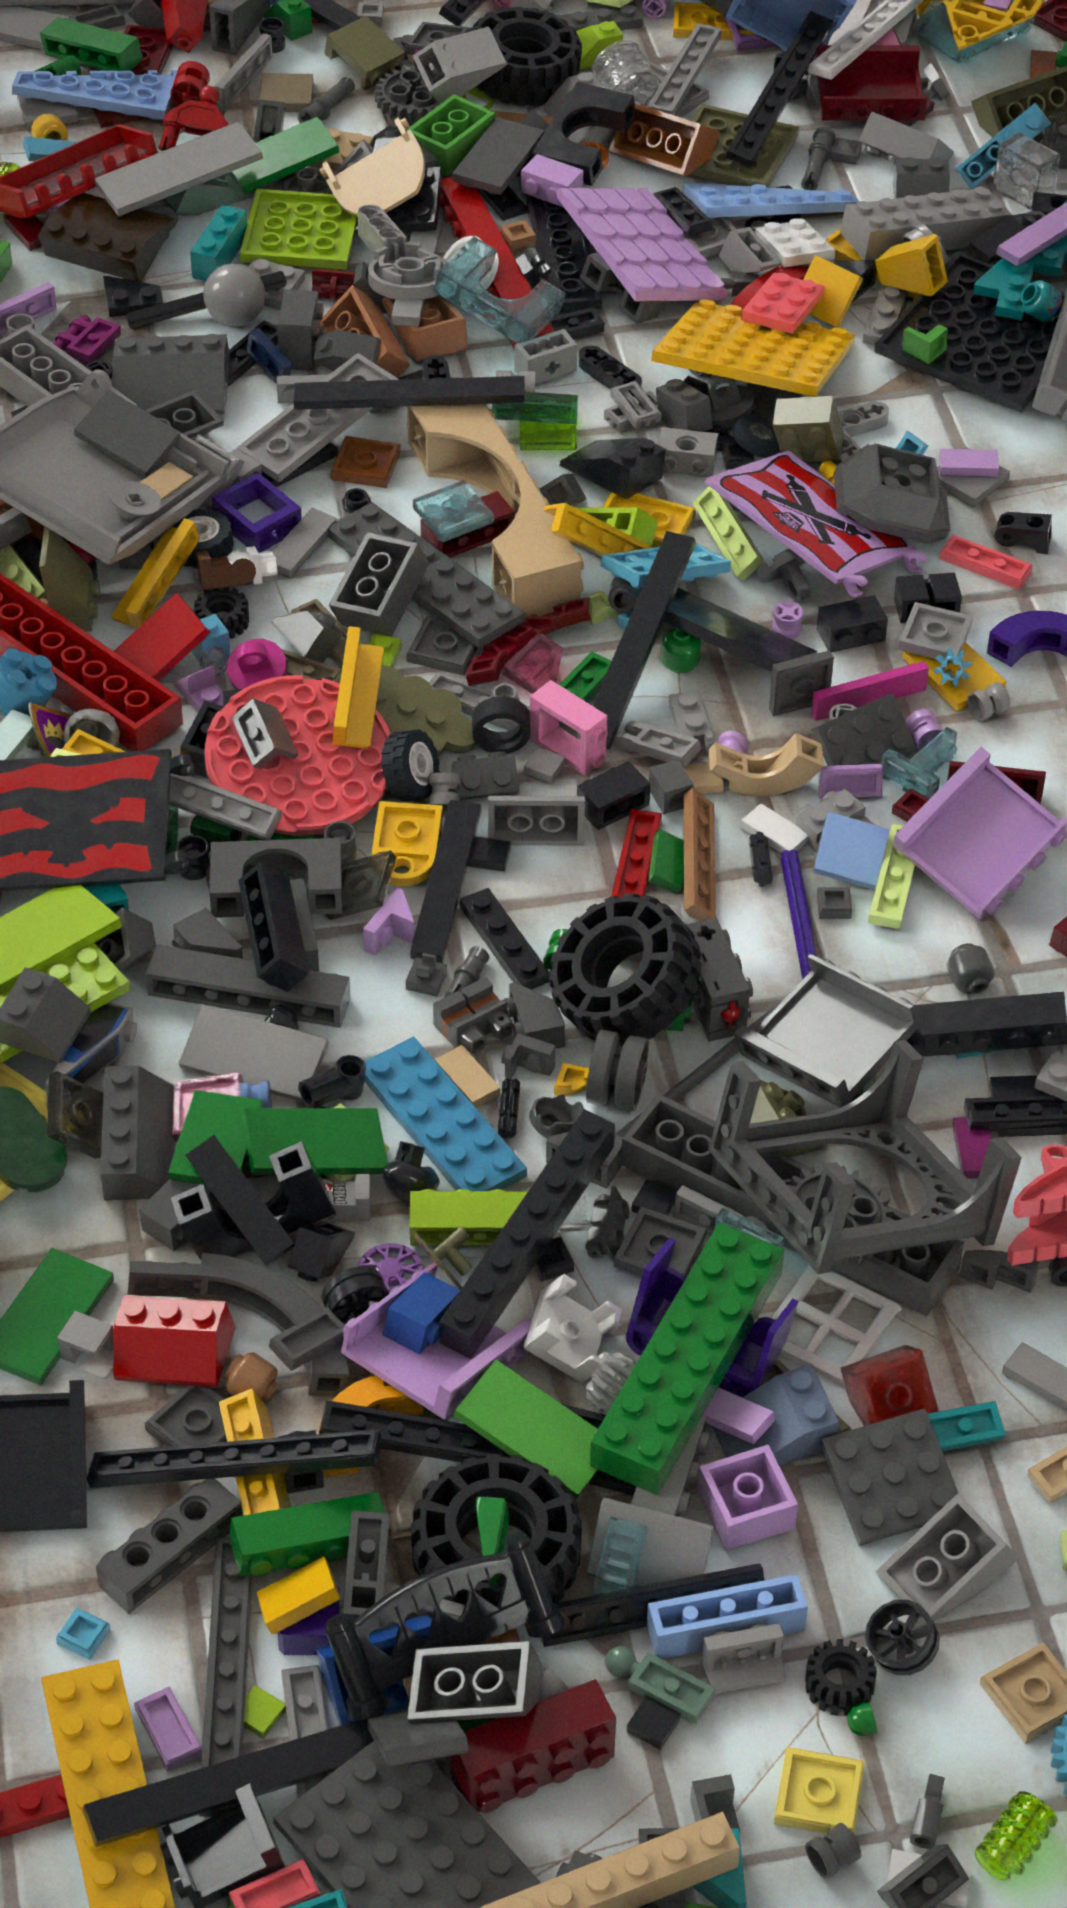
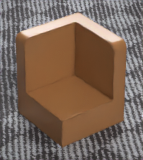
M526 220L501 226L500 232L515 259L516 252L525 250L529 245L536 244V234Z

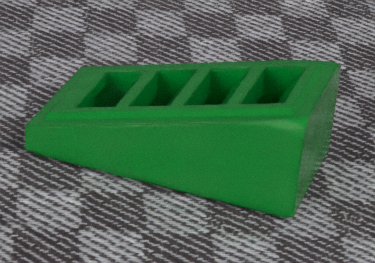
M477 1497L475 1504L483 1556L499 1554L504 1551V1540L507 1537L509 1525L507 1502L505 1498ZM500 1573L492 1576L491 1580L488 1581L489 1585L497 1586Z

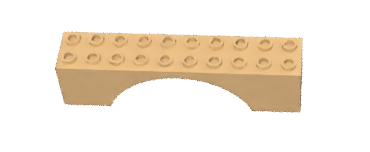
M485 404L407 406L408 443L428 477H441L466 482L488 493L498 491L515 511V518L509 527L492 540L493 589L524 611L525 618L533 614L537 616L553 612V606L580 599V593L584 589L581 579V570L584 569L582 555L579 552L576 553L572 542L551 532L555 516L544 511V507L549 505L546 497L542 498L535 479L531 480L525 463L523 461L520 462L514 445L509 444L505 431L502 426H498L492 409H488Z

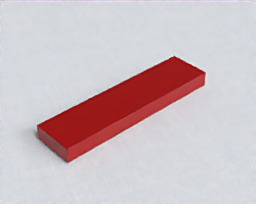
M631 809L611 897H623L624 894H639L641 897L646 895L653 837L661 827L662 813Z

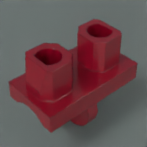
M313 268L312 291H318L319 298L337 301L352 285L356 287L354 285L355 272Z

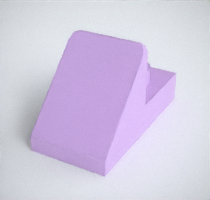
M214 666L174 681L175 687L197 713L204 700L223 706V691L216 684Z
M397 887L363 928L364 951L376 955L383 945L389 944L393 935L410 943L413 942L415 935L414 920L403 889Z

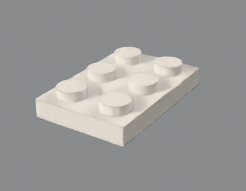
M792 219L788 223L781 224L769 222L762 227H755V233L781 261L783 267L810 264L815 255L827 261L835 260V249L806 220Z

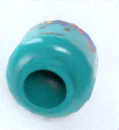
M1038 280L1028 284L1021 293V306L1026 314L1038 321L1045 322L1051 320L1060 312L1062 294L1049 283Z

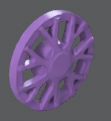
M385 1243L369 1249L361 1257L357 1267L368 1266L378 1270L389 1293V1287L398 1284L401 1286L408 1281L404 1279V1273L413 1275L417 1270H423L422 1261L417 1253L405 1245L396 1243ZM389 1252H399L397 1258H388ZM379 1254L383 1259L375 1262L371 1258ZM409 1258L414 1261L413 1264L403 1266L401 1263Z

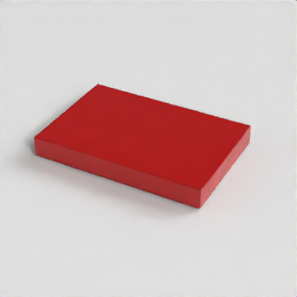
M176 592L118 646L114 652L159 682L211 632L185 600Z

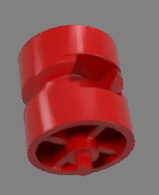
M186 61L179 66L170 92L171 99L177 106L189 100L200 102L199 92L203 87L208 86L210 81V73L203 64L196 61Z

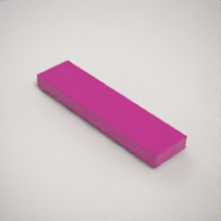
M923 661L814 691L811 715L817 721L828 718L831 708L837 704L847 703L859 708L890 693H893L896 699L925 691L929 667Z

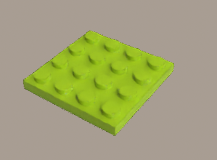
M256 189L240 250V262L252 263L254 259H265L285 266L347 270L356 234L357 216L343 209L333 194Z

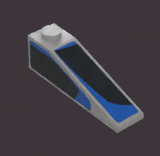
M107 1003L88 1015L61 1063H57L46 1082L47 1110L54 1111L99 1074L104 1067H107L122 1055L128 1042L132 1043L137 1033V1023L133 1022V1008Z

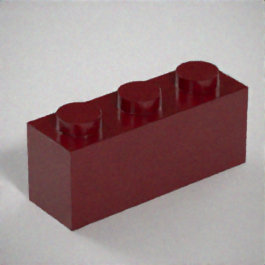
M496 491L420 519L421 538L450 558L492 542L512 523L515 518V511Z

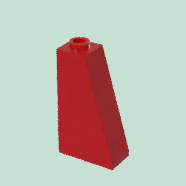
M161 0L167 41L189 53L202 39L207 0Z

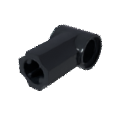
M354 1055L342 1056L336 1062V1067L299 1082L298 1091L300 1092L302 1102L307 1108H317L339 1098L343 1100L357 1099L363 1092L366 1064L360 1057Z

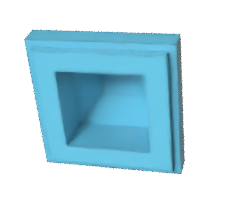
M907 430L896 449L923 455L929 445Z

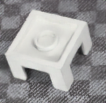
M563 1274L541 1290L523 1348L583 1383L591 1377V1374L596 1372L598 1364L604 1363L606 1357L609 1356L607 1352L597 1356L602 1335L618 1324L622 1309L609 1301L594 1311L587 1309L565 1295L576 1287L577 1282Z

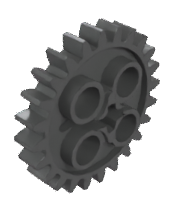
M414 65L408 70L404 66L401 67V71L392 69V75L385 73L384 79L379 78V84L375 85L377 108H382L383 114L389 113V118L398 116L400 120L405 117V119L410 118L412 121H418L440 105L429 92L419 69H416Z
M817 1165L813 1166L811 1173L802 1169L800 1176L796 1177L793 1175L790 1184L787 1185L810 1211L822 1174V1170ZM842 1165V1168H843V1169L846 1171V1173H847L846 1167H845L844 1165ZM859 1170L854 1171L852 1175L848 1174L856 1182L843 1229L895 1221L892 1219L895 1210L888 1207L890 1197H880L883 1189L882 1186L872 1188L870 1186L871 1177L864 1180L859 1179ZM874 1254L856 1256L851 1258L858 1265L860 1264L863 1256L869 1260H872ZM848 1258L840 1259L842 1265L846 1266Z

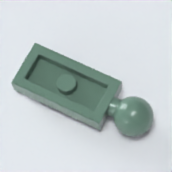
M626 1646L613 1647L606 1655V1668L612 1675L616 1677L631 1675L628 1681L629 1690L644 1698L647 1695L680 1712V1717L695 1725L715 1695L714 1686L649 1652L646 1653L641 1662L636 1661L635 1654Z

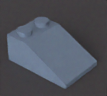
M812 1364L777 1375L743 1397L774 1412V1423L755 1444H751L713 1427L726 1458L769 1444L779 1467L823 1452L820 1446L821 1439L840 1433L839 1420Z

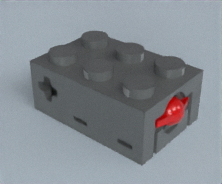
M717 917L686 924L694 933L695 940L699 944L701 959H698L702 963L700 978H697L698 988L695 996L691 997L694 1011L708 1042L732 1037L741 1025L747 1027V1019L751 1018V1008L749 1005V997L753 996L751 980L749 977H744L738 953L733 954L729 933L726 929L722 930Z

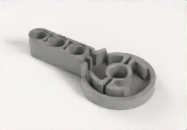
M363 205L358 208V236L374 254V259L368 266V283L375 292L392 299L422 300L438 296L450 287L451 266L444 258L421 249V243L408 242L407 237L381 207L377 205Z

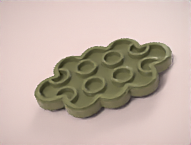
M381 666L376 709L387 723L391 734L420 729L422 732H426L428 737L434 742V747L438 752L437 756L443 752L444 748L457 753L472 750L476 745L472 736V720L460 715L462 703L456 694L444 689H433L430 683L422 677H404L393 667ZM341 673L334 679L335 682L340 683Z

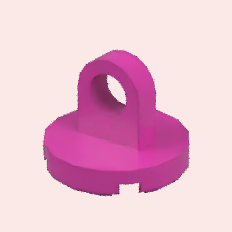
M251 639L241 643L232 651L227 661V675L236 690L244 689L262 680L287 676L288 662L282 649L276 643L266 639Z

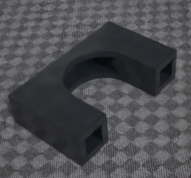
M576 82L573 89L567 93L561 108L556 110L554 119L549 127L544 129L542 138L534 146L531 159L539 154L582 169L583 184L593 186L603 170L601 150L572 142L567 138L576 130L588 126H600L626 133L636 116L634 95Z
M302 1141L269 1155L280 1187L277 1193L265 1204L287 1234L298 1230L301 1226L315 1223L336 1214L328 1190ZM203 1184L170 1198L179 1226L200 1260L202 1259V1253L236 1257L253 1249L227 1212L215 1205Z

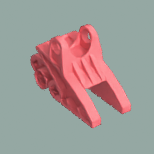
M1049 1145L1042 1148L1041 1162L1044 1174L1024 1187L1015 1198L1013 1214L1017 1218L1030 1216L1029 1227L1017 1235L1008 1247L1007 1261L1011 1266L1031 1263L1034 1259L1037 1262L1055 1259L1056 1256L1058 1258L1067 1256L1066 1146ZM1051 1156H1060L1062 1158H1054Z

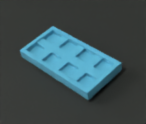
M696 543L681 580L693 581L696 577L714 578L717 574L730 572L731 561ZM659 547L602 555L601 567L612 572L614 577L630 582L632 587L642 589Z

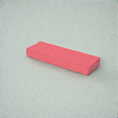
M956 535L951 536L940 551L939 557L940 560L1016 589L1022 587L1032 573L1033 565Z

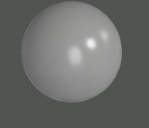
M237 263L226 264L214 270L208 277L203 290L204 303L210 315L218 322L228 326H242L253 321L262 311L265 303V287L259 275L251 268Z

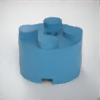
M14 648L6 650L0 658L1 714L7 716L13 709L30 716L28 703L46 706L57 686L56 676L51 669L52 663L48 658L42 655L34 656Z

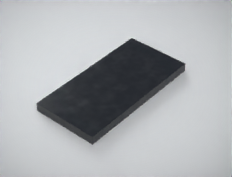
M679 587L663 621L771 672L773 664L817 654L818 652ZM633 588L625 590L621 602L634 608L642 589Z

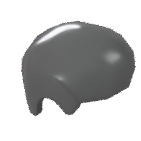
M563 1094L554 1098L542 1097L535 1100L529 1113V1120L533 1128L540 1135L548 1139L549 1136L569 1132L583 1112L584 1107L581 1102H576L574 1105L569 1104Z

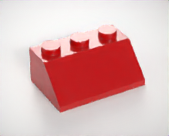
M123 1295L114 1322L113 1376L115 1380L218 1387L236 1329L226 1302Z

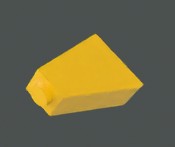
M935 234L892 246L875 261L881 285L932 297L948 282L939 238Z

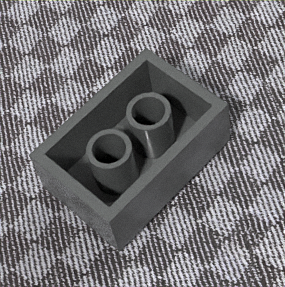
M367 532L329 603V607L337 620L346 627H359L364 631L392 637L429 566V562L419 544Z

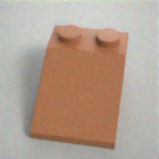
M441 294L425 299L418 327L394 326L405 350L417 362H424L427 357L433 355H453L460 350L468 348L466 318ZM382 298V304L391 320L395 299Z

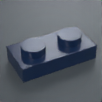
M260 328L250 331L246 351L276 384L277 376H290L292 369L290 359L283 355L274 345L272 339L266 336Z

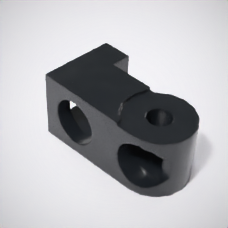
M1006 512L999 517L994 535L995 540L998 544L1005 547H1012L1016 544L1036 547V553L1048 554L1052 539V514Z

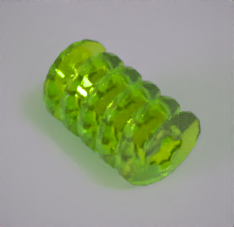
M1019 1791L1011 1797L1008 1806L1002 1810L999 1819L993 1823L991 1830L985 1834L983 1842L976 1847L975 1857L982 1868L999 1880H1009L1010 1873L1018 1876L1022 1875L1025 1871L1023 1863L1027 1864L1033 1860L1032 1851L1036 1852L1041 1848L1042 1843L1040 1839L1048 1838L1050 1834L1049 1828L1057 1825L1058 1818L1053 1810L1041 1799L1026 1791Z

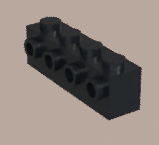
M260 861L238 880L257 977L271 986H276L288 992L309 974L289 876Z

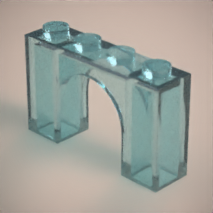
M473 236L438 271L433 291L518 344L534 339L560 313L566 293L542 279L526 296L519 299H502L490 294L482 287L479 281L491 270L497 250Z

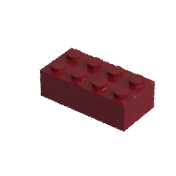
M594 1679L539 1701L525 1716L500 1717L465 1731L468 1751L463 1754L451 1755V1778L459 1792L478 1813L491 1812L510 1799L528 1797L542 1786L552 1782L562 1783L570 1779L576 1772L589 1767L599 1768L605 1765L614 1757L616 1716L600 1685Z

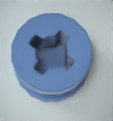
M269 1080L261 1081L259 1085H251L249 1082L241 1083V1097L261 1099L263 1108H272Z

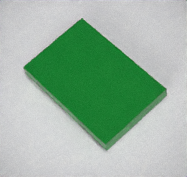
M195 1090L168 1171L169 1180L206 1185L185 1155L213 1135H215L243 1173L248 1150L242 1113L244 1108H263L262 1100Z

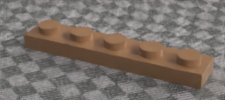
M692 788L683 794L684 910L690 917L703 921L716 918L714 804Z

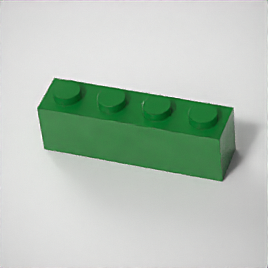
M57 17L40 32L45 55L61 59L72 54L79 64L106 71H131L143 60L139 40L135 36Z
M379 1491L232 1517L229 1540L240 1577L248 1575L261 1576L270 1571L285 1568L299 1569L325 1556L327 1562H336L347 1557L352 1510L385 1513Z

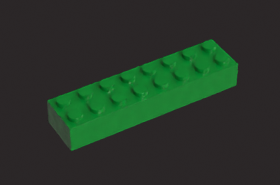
M720 1222L717 1224L591 1440V1467L655 1495L659 1494L781 1277L785 1249Z

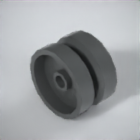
M603 1029L599 1031L588 1072L586 1087L587 1103L604 1106L610 1100L614 1090V1102L618 1109L633 1112L636 1110L647 1073L648 1038L634 1035L629 1036L621 1052V1037L618 1032Z

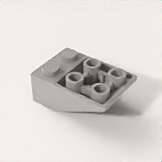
M490 27L433 41L413 55V59L429 92L440 104L453 94L461 97L508 65Z

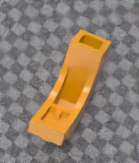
M376 1375L353 1383L332 1400L334 1402L409 1415L424 1414L421 1404L391 1385L384 1386V1381ZM359 1467L323 1470V1478L359 1473Z

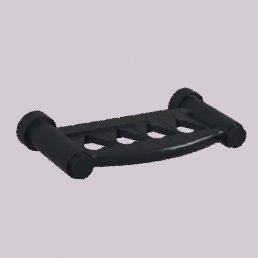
M516 1533L507 1537L504 1540V1551L499 1554L479 1556L451 1563L403 1584L380 1599L355 1620H350L347 1614H339L326 1621L327 1629L325 1633L349 1695L346 1699V1704L352 1719H370L379 1715L388 1707V1701L383 1689L413 1675L416 1649L479 1645L522 1624L525 1625L528 1635L534 1638L551 1635L562 1628L564 1619L560 1607L552 1602L532 1541L527 1538L525 1533ZM502 1573L504 1575V1583L499 1604L495 1606L476 1593V1585L482 1580L490 1581L493 1575ZM466 1589L469 1591V1598L463 1622H459L441 1610L440 1603L443 1598L447 1596L455 1597L458 1591ZM425 1606H432L434 1613L428 1638L425 1639L405 1626V1618L410 1613L419 1614ZM395 1622L398 1624V1631L392 1655H388L369 1642V1635L373 1630H383L388 1623Z

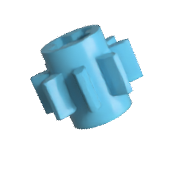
M950 647L947 649L946 658L942 655L936 657L941 666L935 668L934 673H941L943 676L941 684H944L947 680H953V684L956 687L959 684L960 676L964 679L970 677L969 673L964 670L972 665V661L964 660V650L959 654H953V650ZM950 660H953L955 665H960L956 674H953L951 669H946Z

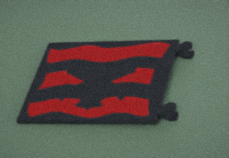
M171 749L0 760V891L58 888L73 885L90 886L165 881V870L177 873L187 872L189 870V860L187 859L186 852L176 850L166 855L170 774L184 777L191 776L194 773L191 756L189 754H181L171 758Z

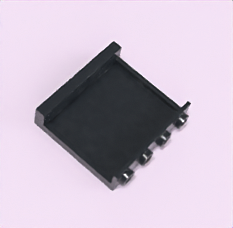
M69 1380V1393L0 1395V1532L87 1528L84 1380Z

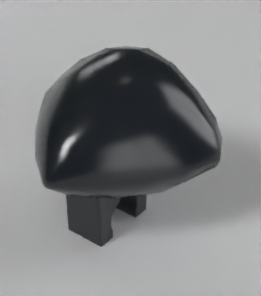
M400 1141L395 1161L389 1162L383 1168V1179L392 1195L405 1203H410V1191H421L424 1189L436 1191L440 1184V1179L433 1168L429 1166L420 1167L425 1150L424 1147Z

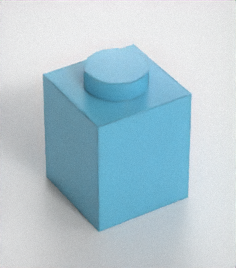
M216 614L200 619L211 633L191 651L203 669L228 660L230 657L229 631Z

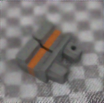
M487 977L462 988L461 993L457 991L433 1003V1025L455 1048L463 1045L474 1054L487 1045V1034L492 1032L501 1040L512 1034V1021L507 1015V1002L498 999L493 992V985Z

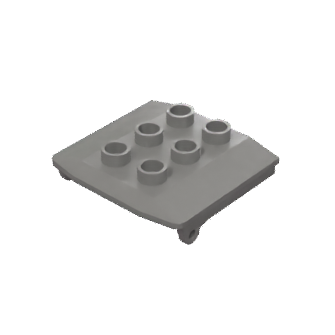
M95 370L87 375L80 387H70L42 398L0 425V499L110 565L133 555L198 508L227 479L228 473H226L229 461L180 433L181 438L149 475L170 462L192 475L193 479L162 500V506L156 513L149 516H140L134 521L121 517L117 512V507L114 506L109 497L111 486L122 481L141 482L145 477L74 435L76 426L108 390L117 394L112 387V381L108 374L102 370ZM96 379L101 383V386L97 384Z

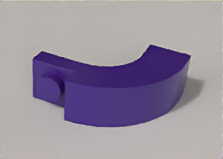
M1028 611L1010 616L990 631L986 654L1010 667L1024 655L1038 650L1054 651L1067 657V614L1053 611Z

